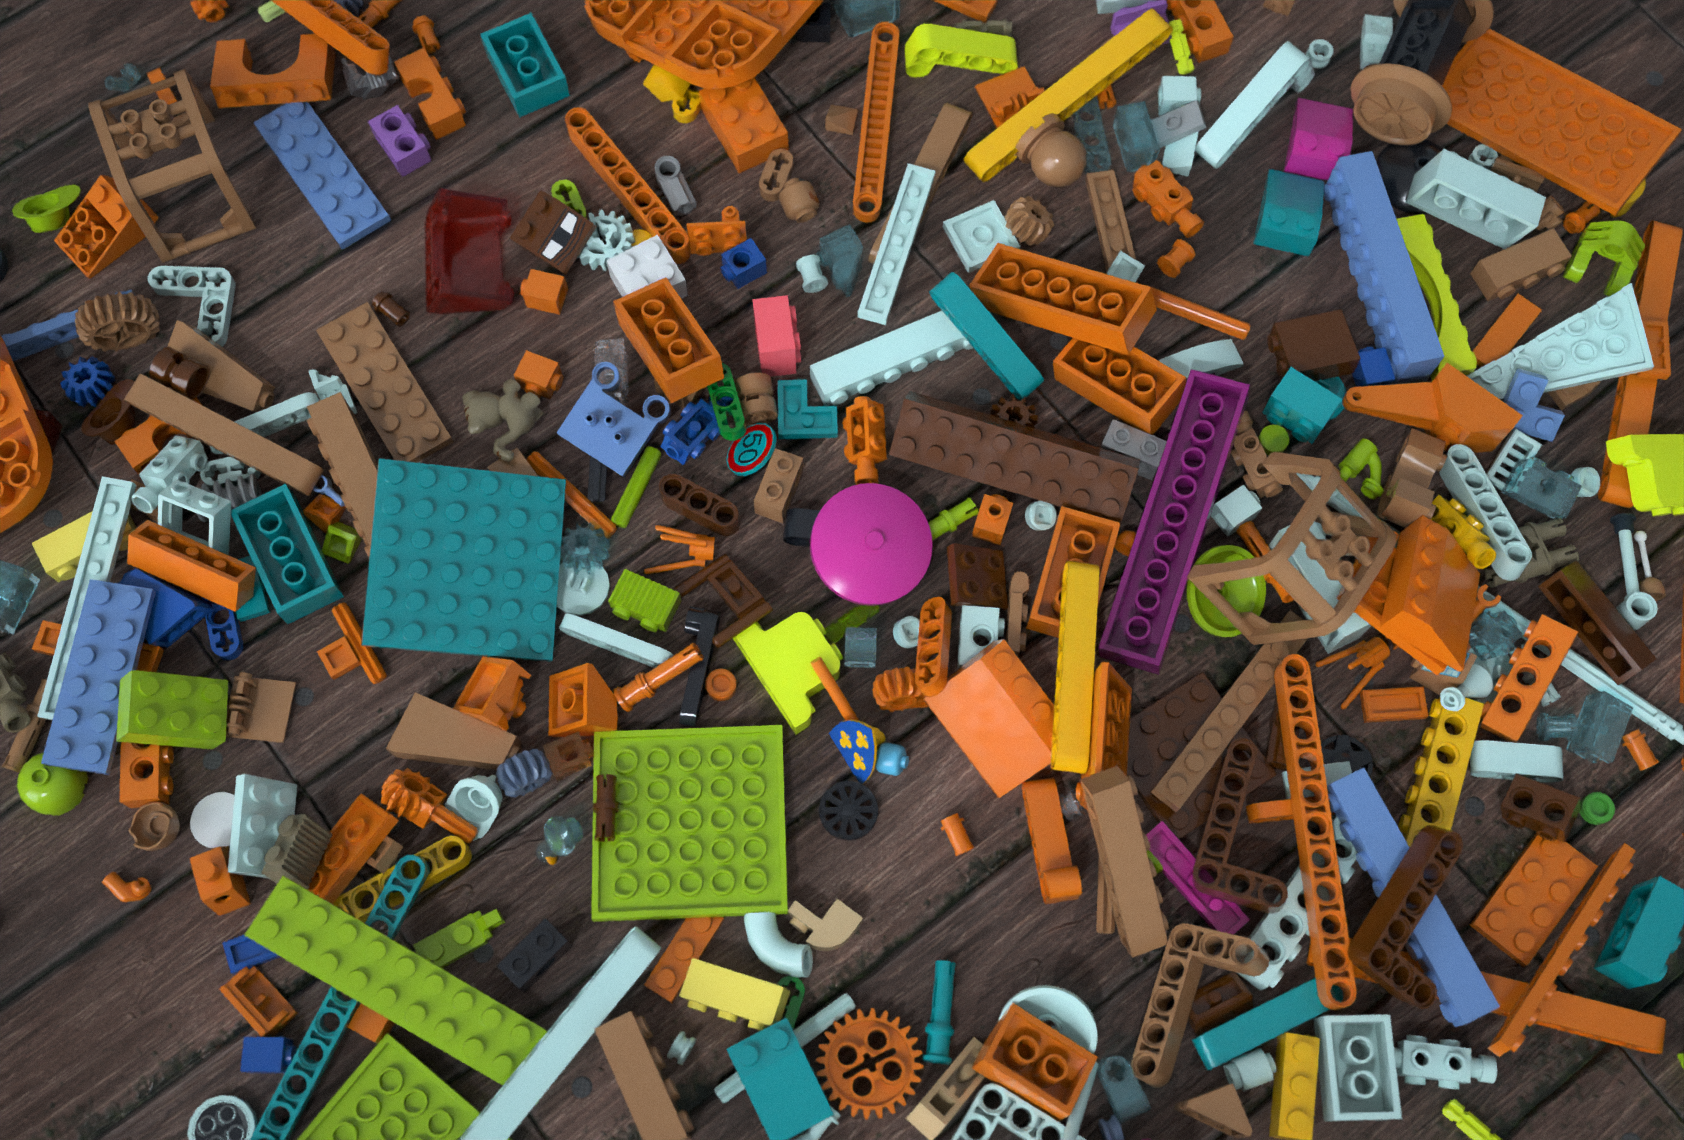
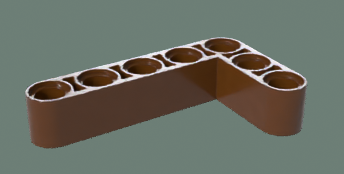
M1238 738L1231 742L1228 747L1194 865L1192 882L1194 887L1201 893L1273 914L1283 909L1288 898L1286 885L1277 878L1227 864L1257 757L1256 745L1247 738ZM1239 750L1245 751L1250 755V759L1245 762L1238 761L1233 756V753ZM1236 780L1241 784L1242 789L1236 792L1230 791L1225 787V782ZM1226 809L1233 814L1234 818L1231 821L1224 822L1217 818L1216 812ZM1218 839L1224 843L1225 849L1221 852H1213L1208 848L1207 843L1210 840ZM1205 869L1211 870L1217 878L1214 882L1205 883L1199 878V872ZM1241 879L1247 883L1249 889L1246 892L1237 893L1231 888L1230 883L1233 880ZM1267 889H1274L1280 894L1281 900L1276 903H1270L1263 897V892Z
M1433 825L1422 828L1348 948L1349 959L1355 966L1395 998L1420 1009H1427L1433 1005L1437 998L1436 985L1404 959L1400 952L1463 850L1462 837L1458 833Z

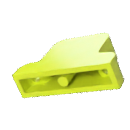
M1684 434L1628 435L1606 441L1609 459L1614 464L1623 465L1627 468L1632 503L1638 511H1651L1652 516L1684 515Z
M797 612L767 631H764L760 624L756 622L733 638L795 735L810 725L811 714L816 712L808 698L825 688L811 666V661L821 657L836 681L840 675V660L843 659L838 647L834 643L829 645L825 639L826 631L817 618L813 620L810 615L804 612Z

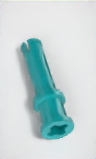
M935 961L930 1023H927V1026H925V1033L928 1034L926 1054L922 1057L924 1062L952 1064V1058L949 1057L950 1037L954 1035V1029L950 1023L955 962Z

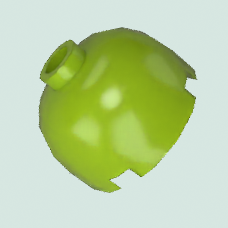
M42 752L33 756L23 765L18 775L17 790L20 799L31 810L44 815H62L73 810L82 801L85 795L82 792L85 788V783L87 784L88 777L86 771L42 764L41 761L44 754Z

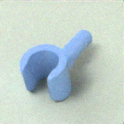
M321 475L320 478L324 480L325 485L322 489L315 485L313 491L326 494L341 507L345 506L341 496L332 488L330 478Z

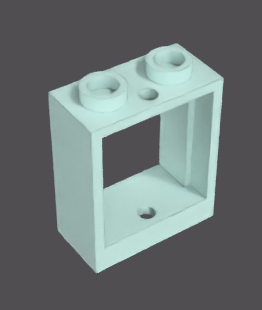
M175 480L158 494V525L229 555L230 500L179 480ZM183 508L209 518V542L182 531Z

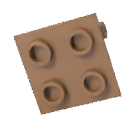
M240 672L239 676H234L227 708L226 737L284 743L296 682L252 678V674Z

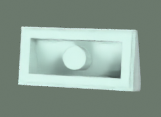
M1198 132L1166 145L1162 166L1169 168L1174 174L1188 176L1193 163Z

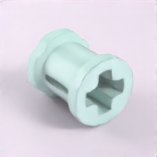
M818 255L804 256L796 262L797 270L801 272L804 280L802 285L804 292L815 293L823 290L828 285L827 278L822 274L820 268L821 259Z

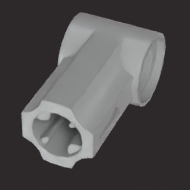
M662 156L655 163L658 187L663 191L674 216L689 214L697 207V203L681 172L679 161L672 156ZM665 172H672V173H674V174L671 175V176H664V175H662V174L665 173Z

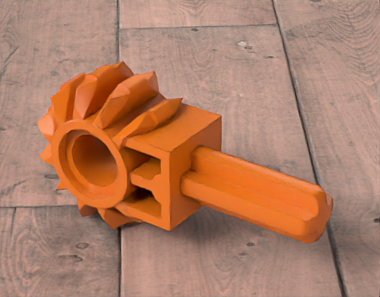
M907 666L904 668L896 667L892 670H885L884 674L876 676L872 691L880 709L894 712L903 711L908 708L928 707L922 699L925 696L915 684V669H910Z
M406 768L404 771L396 769L393 774L389 775L388 779H385L382 785V798L380 802L387 805L388 812L396 813L398 818L400 816L406 817L422 829L431 821H434L469 844L478 833L477 827L444 807L442 804L448 794L438 789L434 784H431L429 777L420 775V771L415 773L409 768Z

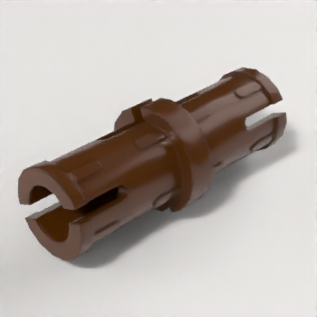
M604 774L596 776L597 799L596 803L593 804V811L596 813L594 840L599 842H605V838H608V842L615 840V813L618 812L619 805L615 803L617 776L607 774V780L604 779Z

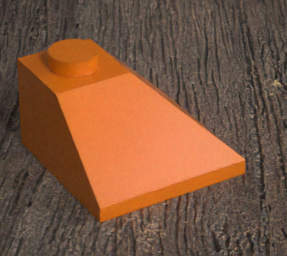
M586 663L549 676L548 736H594V732L617 730V700L593 664Z

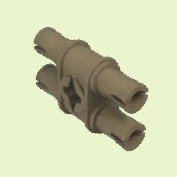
M1558 517L1540 524L1527 522L1524 526L1518 527L1531 549L1532 559L1520 577L1512 581L1524 583L1529 578L1539 575H1550L1554 572L1555 568L1569 565L1576 560L1577 562L1579 561L1578 552L1570 553L1576 550L1574 545L1570 544L1566 547L1548 551L1543 542L1566 535V526L1558 527V524L1564 522L1561 518ZM1493 568L1485 570L1486 580L1493 578V581L1488 582L1491 588L1511 582L1499 577Z

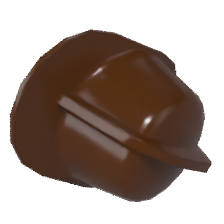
M126 379L120 381L109 390L98 406L85 418L81 429L85 436H99L107 443L114 445L116 444L114 441L119 439L125 431L133 428L135 424V411L131 404L124 401V398L133 385L134 380Z

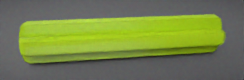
M651 446L646 447L611 518V521L620 528L627 527L661 458V453L658 449Z

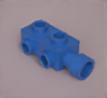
M710 397L708 403L703 399L696 405L692 401L688 403L680 414L683 418L678 423L673 419L662 432L665 437L661 448L665 450L670 458L679 461L682 465H685L691 457L696 460L705 450V443L709 439L712 441L716 440L720 435ZM722 397L718 400L717 404L728 406L733 402V399L731 397Z

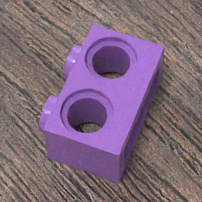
M398 105L368 121L374 137L402 177L431 161L427 151L431 148L428 140L423 133L419 135L414 129L417 126L409 113L403 114Z

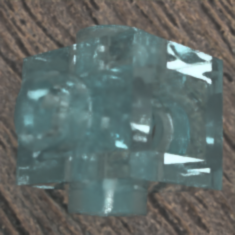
M1505 610L1496 613L1487 611L1474 620L1476 625L1470 630L1468 643L1480 660H1485L1498 656L1502 657L1510 653L1516 647L1514 643L1523 634L1518 629L1515 619L1508 615Z

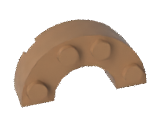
M1411 428L1395 460L1397 464L1392 476H1388L1383 489L1384 492L1381 495L1377 509L1378 517L1404 528L1408 527L1422 515L1431 520L1436 506L1432 504L1434 491L1429 490L1428 487L1435 471L1440 472L1447 459V455L1443 454L1445 441Z

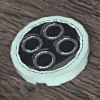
M220 1095L210 1098L201 1104L191 1117L187 1133L188 1139L250 1140L258 1125L256 1113L248 1102L236 1096Z

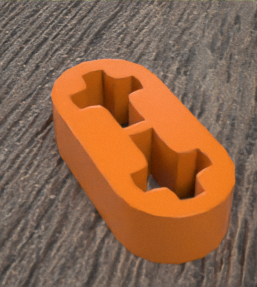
M160 67L147 73L151 84L166 79ZM171 87L156 92L159 99L164 100L168 105L177 102Z

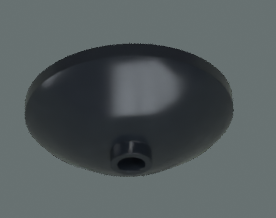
M1424 140L1413 145L1390 144L1380 153L1376 163L1390 203L1394 208L1409 214H1429L1406 203L1414 174L1422 168L1420 165L1425 166L1444 148L1434 142Z

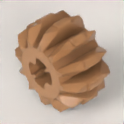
M1030 196L1026 198L1020 197L1018 200H1015L1004 216L1007 221L1006 227L1012 231V236L1018 237L1020 243L1025 241L1029 246L1033 244L1038 245L1040 242H1043L1049 236L1048 234L1052 231L1055 224L1051 220L1053 215L1046 210L1047 206L1041 205L1039 199L1034 201Z

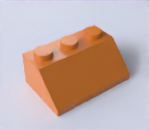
M1011 1003L985 1040L971 1068L1054 1120L1060 1121L1070 1116L1098 1057L1016 1004Z

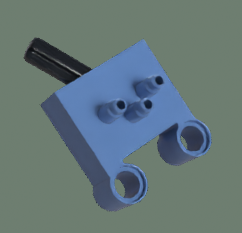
M601 362L594 367L592 380L557 431L559 436L590 455L587 498L591 502L605 501L607 467L625 478L658 426L665 423L671 415L668 401L660 395H652L644 401V418L607 395L605 392L616 390L621 383L619 370L614 364L609 362ZM612 370L614 372L615 378L610 384L600 383L599 375L602 371ZM655 402H660L665 406L664 414L658 418H654L649 414V408Z

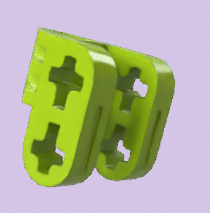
M1590 222L1574 247L1563 278L1578 283L1587 269L1592 254L1596 251L1599 255L1616 261L1604 291V295L1609 297L1629 284L1645 244L1633 225L1628 222Z

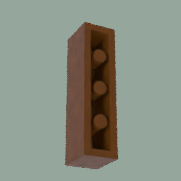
M1577 560L1538 586L1569 626L1578 631L1577 636L1618 686L1657 660Z

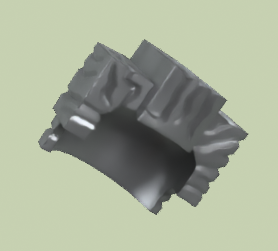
M389 57L388 71L381 75L370 74L353 61L346 60V58L341 60L342 64H344L343 74L351 95L362 97L363 100L380 97L398 79L391 57Z

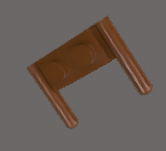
M726 554L673 589L678 591L682 598L708 580L713 589L739 618L712 638V642L716 647L723 646L773 611L771 605L765 601L760 592Z

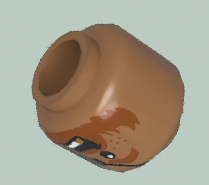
M793 178L785 182L783 185L784 189L781 190L778 198L787 218L796 220L797 223H803L814 218L817 215L816 211L820 206V201L812 183L806 180L800 181L799 178Z

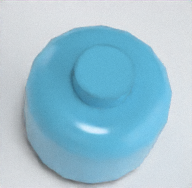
M889 742L882 743L877 750L875 764L877 771L892 776L900 775L909 764L906 749L902 745Z

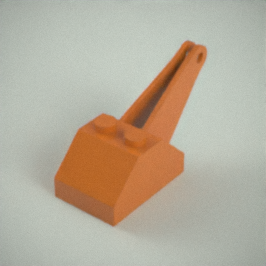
M1449 363L1445 364L1432 382L1352 387L1342 399L1344 408L1350 412L1366 414L1425 429L1426 434L1446 442L1444 451H1448L1455 444H1462L1469 447L1474 453L1491 452L1523 416Z

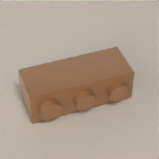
M1553 228L1479 260L1470 274L1487 301L1498 297L1502 300L1511 296L1518 288L1524 287L1528 289L1536 285L1541 278L1546 276L1553 278L1561 274L1572 255Z

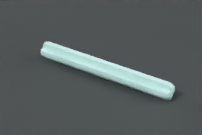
M847 993L840 996L794 1030L801 1048L832 1026L834 1021L837 1022L844 1017V1014H848L855 1009L856 1005ZM736 1072L715 1087L714 1090L721 1102L726 1103L745 1088Z

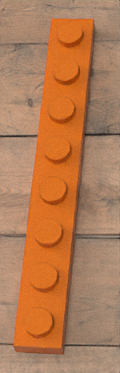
M1626 843L1610 855L1489 1045L1488 1049L1498 1057L1509 1050L1515 1052L1521 1046L1526 1037L1522 1034V1031L1526 1025L1532 1026L1542 1010L1537 1008L1542 999L1547 1001L1555 992L1558 985L1554 983V980L1558 974L1563 976L1573 963V960L1569 958L1573 950L1579 951L1589 937L1585 934L1588 926L1593 927L1600 920L1604 913L1600 907L1604 901L1606 903L1610 902L1619 889L1615 883L1619 878L1624 879L1632 869L1634 864L1630 860L1636 850Z

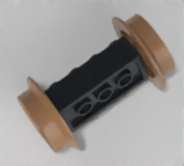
M1393 0L1400 19L1380 63L1361 70L1351 84V96L1355 104L1353 111L1358 124L1371 136L1396 145L1420 143L1430 133L1443 128L1452 114V103L1442 85L1461 42L1471 41L1482 36L1491 26L1494 17L1491 0Z

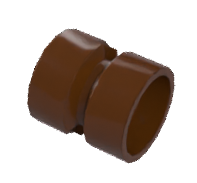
M169 346L158 352L149 371L150 379L168 388H172L173 391L191 400L201 394L210 375V369L207 365L191 357L187 358L186 354Z

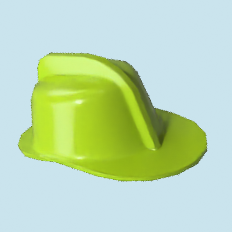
M66 185L44 194L28 197L19 201L13 207L12 212L14 216L25 219L35 233L57 230L67 223L70 217L69 205L80 196L81 189L77 185Z

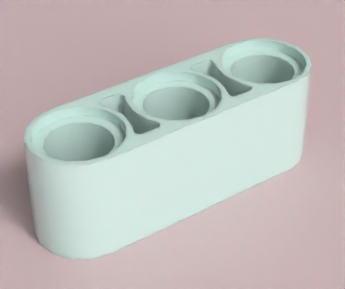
M1488 740L1474 741L1470 755L1471 776L1513 780L1515 775L1519 774L1543 783L1563 781L1561 747Z

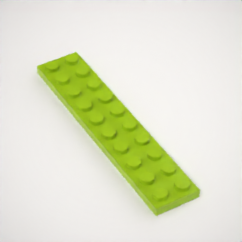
M282 876L244 935L501 1085H504L548 1031L285 876Z

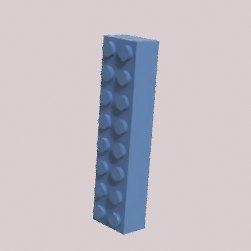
M1373 151L1339 157L1327 183L1324 185V197L1331 204L1333 210L1332 220L1334 225L1338 226L1341 234V247L1348 254L1349 270L1351 275L1355 276L1358 284V297L1365 304L1367 310L1366 320L1368 325L1373 328L1375 334L1376 349L1386 348L1395 376L1392 385L1425 382L1445 356Z

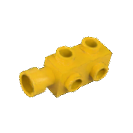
M1438 495L1432 501L1436 509L1431 520L1450 531L1467 554V559L1477 569H1484L1491 565L1496 558V551L1487 543L1490 538L1482 531L1484 525L1471 514L1467 517L1464 514L1467 508L1455 498L1448 501Z

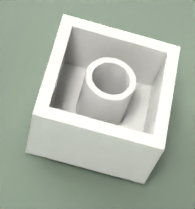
M658 235L606 261L610 277L622 297L665 277L681 299L688 296L686 280Z

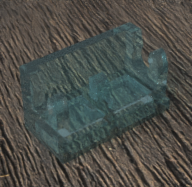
M1605 691L1586 696L1566 750L1597 764L1598 759L1606 763H1612L1633 707Z

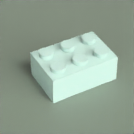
M1390 1014L1321 1016L1314 1019L1315 1037L1320 1038L1318 1068L1324 1121L1402 1119Z

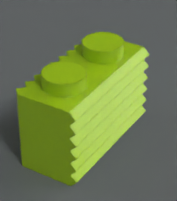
M624 569L608 600L614 615L624 620H629L630 617L641 621L640 625L643 628L655 633L658 629L664 632L667 631L682 601L678 591L635 574L628 569Z

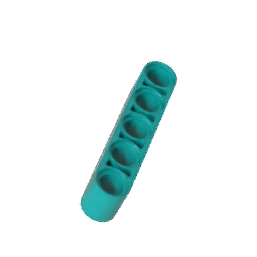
M950 272L929 291L934 302L1018 400L1030 395L1044 382V378L956 273Z
M1313 978L1192 1039V1042L1208 1071L1330 1009L1324 1007L1320 1002L1316 978ZM1332 985V997L1336 1001L1341 1002L1343 999L1342 989L1337 985Z

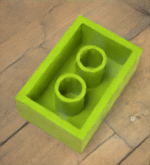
M131 670L120 679L116 742L213 750L226 741L228 680Z

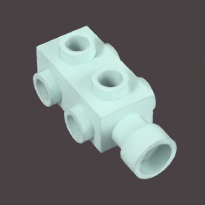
M175 435L142 470L139 475L145 487H140L131 497L133 504L139 510L145 513H152L158 506V494L175 480L189 484V479L196 471H203L205 469L208 457L200 440Z
M1406 1035V1040L1398 1041L1397 1047H1394L1397 1076H1405V1083L1426 1085V1079L1438 1081V1087L1459 1089V1083H1471V1077L1477 1078L1478 1082L1494 1083L1496 1080V1058L1487 1055H1479L1478 1058L1471 1057V1048L1460 1047V1041L1440 1039L1439 1044L1427 1043V1037ZM1417 1053H1421L1425 1057L1423 1060L1424 1065L1422 1066L1417 1064L1415 1060ZM1451 1057L1457 1059L1456 1070L1452 1069L1449 1065Z

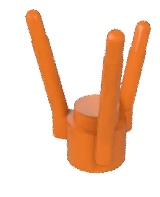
M656 525L655 529L657 531L667 533L660 535L662 540L689 544V556H695V559L647 568L644 570V573H660L692 566L705 567L706 560L713 561L715 537Z
M1373 637L1368 642L1362 640L1355 646L1316 662V667H1321L1357 652V658L1348 664V669L1352 670L1360 664L1366 668L1371 666V669L1341 704V709H1346L1372 677L1385 667L1383 661L1390 656V650L1381 638Z

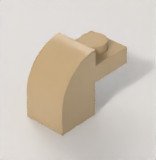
M836 899L822 920L796 900L788 909V915L792 918L789 923L804 934L809 930L811 935L806 940V944L819 951H832L842 947L852 938L863 922V917L838 899Z

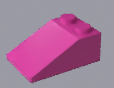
M1298 98L1284 172L1328 181L1339 157L1350 155L1353 136V109Z

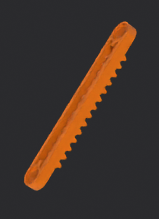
M891 22L876 24L871 36L853 197V214L856 219L865 223L875 221L880 216L899 46V29ZM882 33H889L893 39L883 42L878 36ZM868 201L873 203L875 208L870 212H864L859 208V205L862 202Z

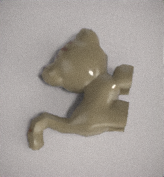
M513 379L504 382V396L500 397L490 391L478 392L472 390L465 393L462 397L465 405L464 413L468 422V431L471 435L479 434L485 429L498 427L504 420L507 421L509 431L495 440L493 453L499 459L508 462L514 459V452L505 449V446L515 442L520 436L529 433L539 418L545 415L537 407L540 404V399L532 392H527L521 396L518 393L521 386Z

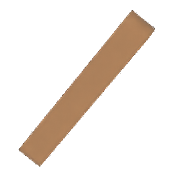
M949 103L944 104L914 163L916 166L936 171L919 226L972 119V112ZM892 209L871 249L868 262L874 264Z
M142 374L137 376L124 398V401L278 482L287 484L288 487L306 496H310L324 472L321 467Z

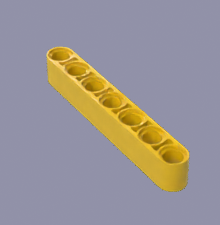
M1066 561L1063 570L1051 749L1052 770L1085 774L1088 767L1099 589V566L1095 564Z

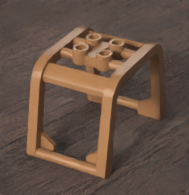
M186 69L174 72L173 77L109 100L102 101L98 99L88 103L95 129L118 191L162 263L256 229L252 216L219 159L206 126L207 123L215 121L212 110ZM176 84L182 100L169 105L162 99L154 100L151 102L149 109L139 113L132 109L126 110L121 114V122H118L109 110V108ZM196 135L202 150L201 154L132 179L128 178L122 161L136 156L140 159H147L157 151L166 148H177L182 144L183 139ZM212 173L231 207L220 219L224 228L190 241H186L181 233H160L141 204L140 199Z
M1273 452L1267 457L1263 466L1281 485H1290L1305 501L1278 544L1262 557L1226 563L1194 565L1187 575L1188 579L1252 645L1320 637L1337 630L1353 614L1396 545V534L1386 522L1380 521L1340 477V471L1329 459ZM1296 473L1322 477L1314 490L1311 491ZM1336 488L1362 517L1331 512L1325 506ZM1314 521L1320 523L1324 533L1332 535V538L1328 540L1317 539L1309 531ZM1365 536L1378 538L1370 553H1368L1370 543ZM1301 541L1306 546L1308 558L1316 560L1323 567L1329 580L1339 581L1346 589L1334 608L1288 561ZM1341 556H1354L1362 564L1354 578L1352 577L1354 573L1352 563L1340 560ZM1270 573L1312 619L1270 623L1252 612L1239 613L1217 589H1222L1225 581Z

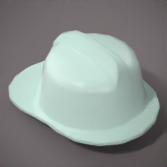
M477 775L461 779L455 785L445 803L447 809L477 827L478 833L473 841L482 838L489 831L498 815L503 796L498 784L495 783L497 777L495 775L489 777Z

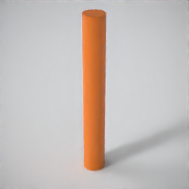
M818 657L811 661V666L844 720L853 719L860 721L822 658Z

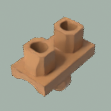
M1501 155L1499 158L1496 157L1490 168V171L1500 176H1505L1509 180L1525 188H1530L1535 192L1538 191L1545 179L1543 175L1534 170L1514 164L1512 159Z

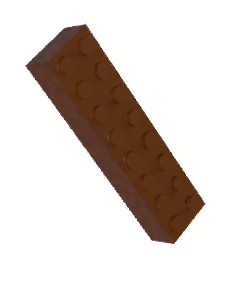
M909 391L904 398L889 452L891 456L1119 523L1122 522L1140 465V459L912 391Z

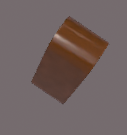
M668 474L661 479L659 491L662 502L666 507L721 536H731L738 531L740 526L739 513L736 505L677 474ZM671 488H679L681 490L674 496L667 494V491ZM698 501L707 503L702 509L692 507ZM723 515H731L733 517L728 523H722L718 520Z

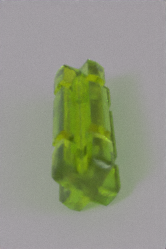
M856 606L840 617L838 623L835 624L833 622L825 628L827 638L832 643H836L843 638L844 633L849 634L866 622L867 617L871 618L879 612V606Z

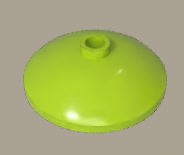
M1220 545L1204 552L1194 565L1226 563L1255 557L1241 547ZM1264 575L1225 581L1223 588L1217 589V591L1239 613L1252 612L1260 616L1265 603L1266 582L1263 577ZM1188 579L1187 602L1195 622L1204 631L1214 636L1234 637L1242 634Z

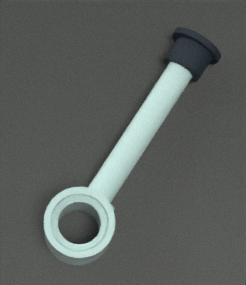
M1622 513L1610 518V523L1614 524L1615 534L1619 535L1627 593L1624 601L1616 609L1633 630H1638L1655 617L1658 608L1655 599L1651 595L1639 590L1632 533L1634 532L1633 522L1636 520V516L1631 513ZM1632 607L1638 610L1640 616L1633 612Z

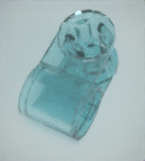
M1109 1056L1102 1059L1097 1069L1098 1078L1119 1123L1122 1124L1150 1111L1149 1100L1135 1077L1130 1063L1122 1056ZM1110 1063L1113 1066L1119 1065L1121 1067V1071L1117 1073L1118 1080L1116 1077L1108 1076L1107 1072L1111 1070Z

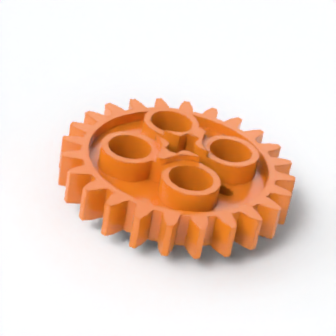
M871 1008L869 1017H864L861 1009H858L857 1019L852 1020L846 1013L844 1014L846 1022L844 1026L836 1021L833 1022L834 1028L837 1031L835 1034L825 1031L824 1035L830 1041L829 1045L819 1044L818 1046L826 1054L824 1057L816 1058L817 1063L825 1065V1069L818 1071L817 1076L827 1077L828 1080L821 1086V1089L831 1088L833 1090L828 1099L830 1102L837 1098L841 1099L840 1111L847 1105L851 1106V1117H854L860 1109L863 1110L865 1120H868L871 1110H875L877 1117L882 1119L883 1108L885 1107L893 1115L895 1114L893 1103L898 1102L902 1106L907 1105L902 1095L906 1093L914 1096L915 1091L909 1085L910 1083L921 1082V1079L914 1075V1071L923 1069L924 1065L916 1063L914 1058L919 1057L923 1053L920 1050H912L911 1047L918 1041V1038L907 1039L906 1035L910 1030V1026L900 1030L897 1027L900 1017H896L892 1022L887 1021L888 1011L886 1010L881 1018H876L874 1008ZM873 1032L882 1033L886 1038L885 1047L880 1050L872 1049L867 1042L868 1036ZM843 1047L853 1048L857 1054L856 1061L851 1065L842 1064L838 1060L840 1049ZM892 1048L896 1050V1054L875 1064V1072L871 1073L867 1068L848 1079L843 1078V1073L864 1063L863 1056L868 1055L871 1059H874ZM895 1062L899 1065L901 1069L900 1078L895 1081H889L883 1076L882 1069L886 1063ZM864 1077L871 1082L872 1089L868 1095L858 1096L853 1091L852 1085L857 1078Z

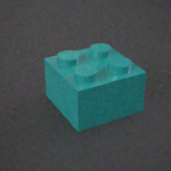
M1290 367L1270 396L1262 413L1266 415L1267 420L1272 424L1284 426L1292 431L1291 434L1297 440L1304 443L1308 441L1313 444L1341 403L1342 398Z

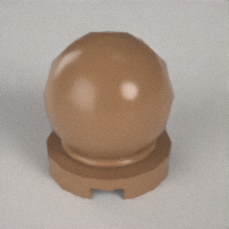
M1051 113L1042 117L1045 123L1041 124L1036 130L1031 126L1022 135L1015 148L1019 152L1015 156L1022 163L1028 164L1031 162L1032 171L1039 181L1047 186L1062 188L1070 186L1082 176L1087 165L1086 149L1078 137L1071 132L1063 131L1064 122L1057 114Z

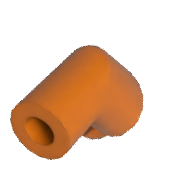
M111 872L102 881L121 902L143 900L151 892L150 882L143 877H138V881L126 883L116 872Z

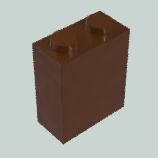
M1342 309L1276 322L1270 335L1267 337L1268 348L1270 352H1274L1277 360L1276 369L1279 377H1284L1290 367L1313 381L1353 374L1361 359Z

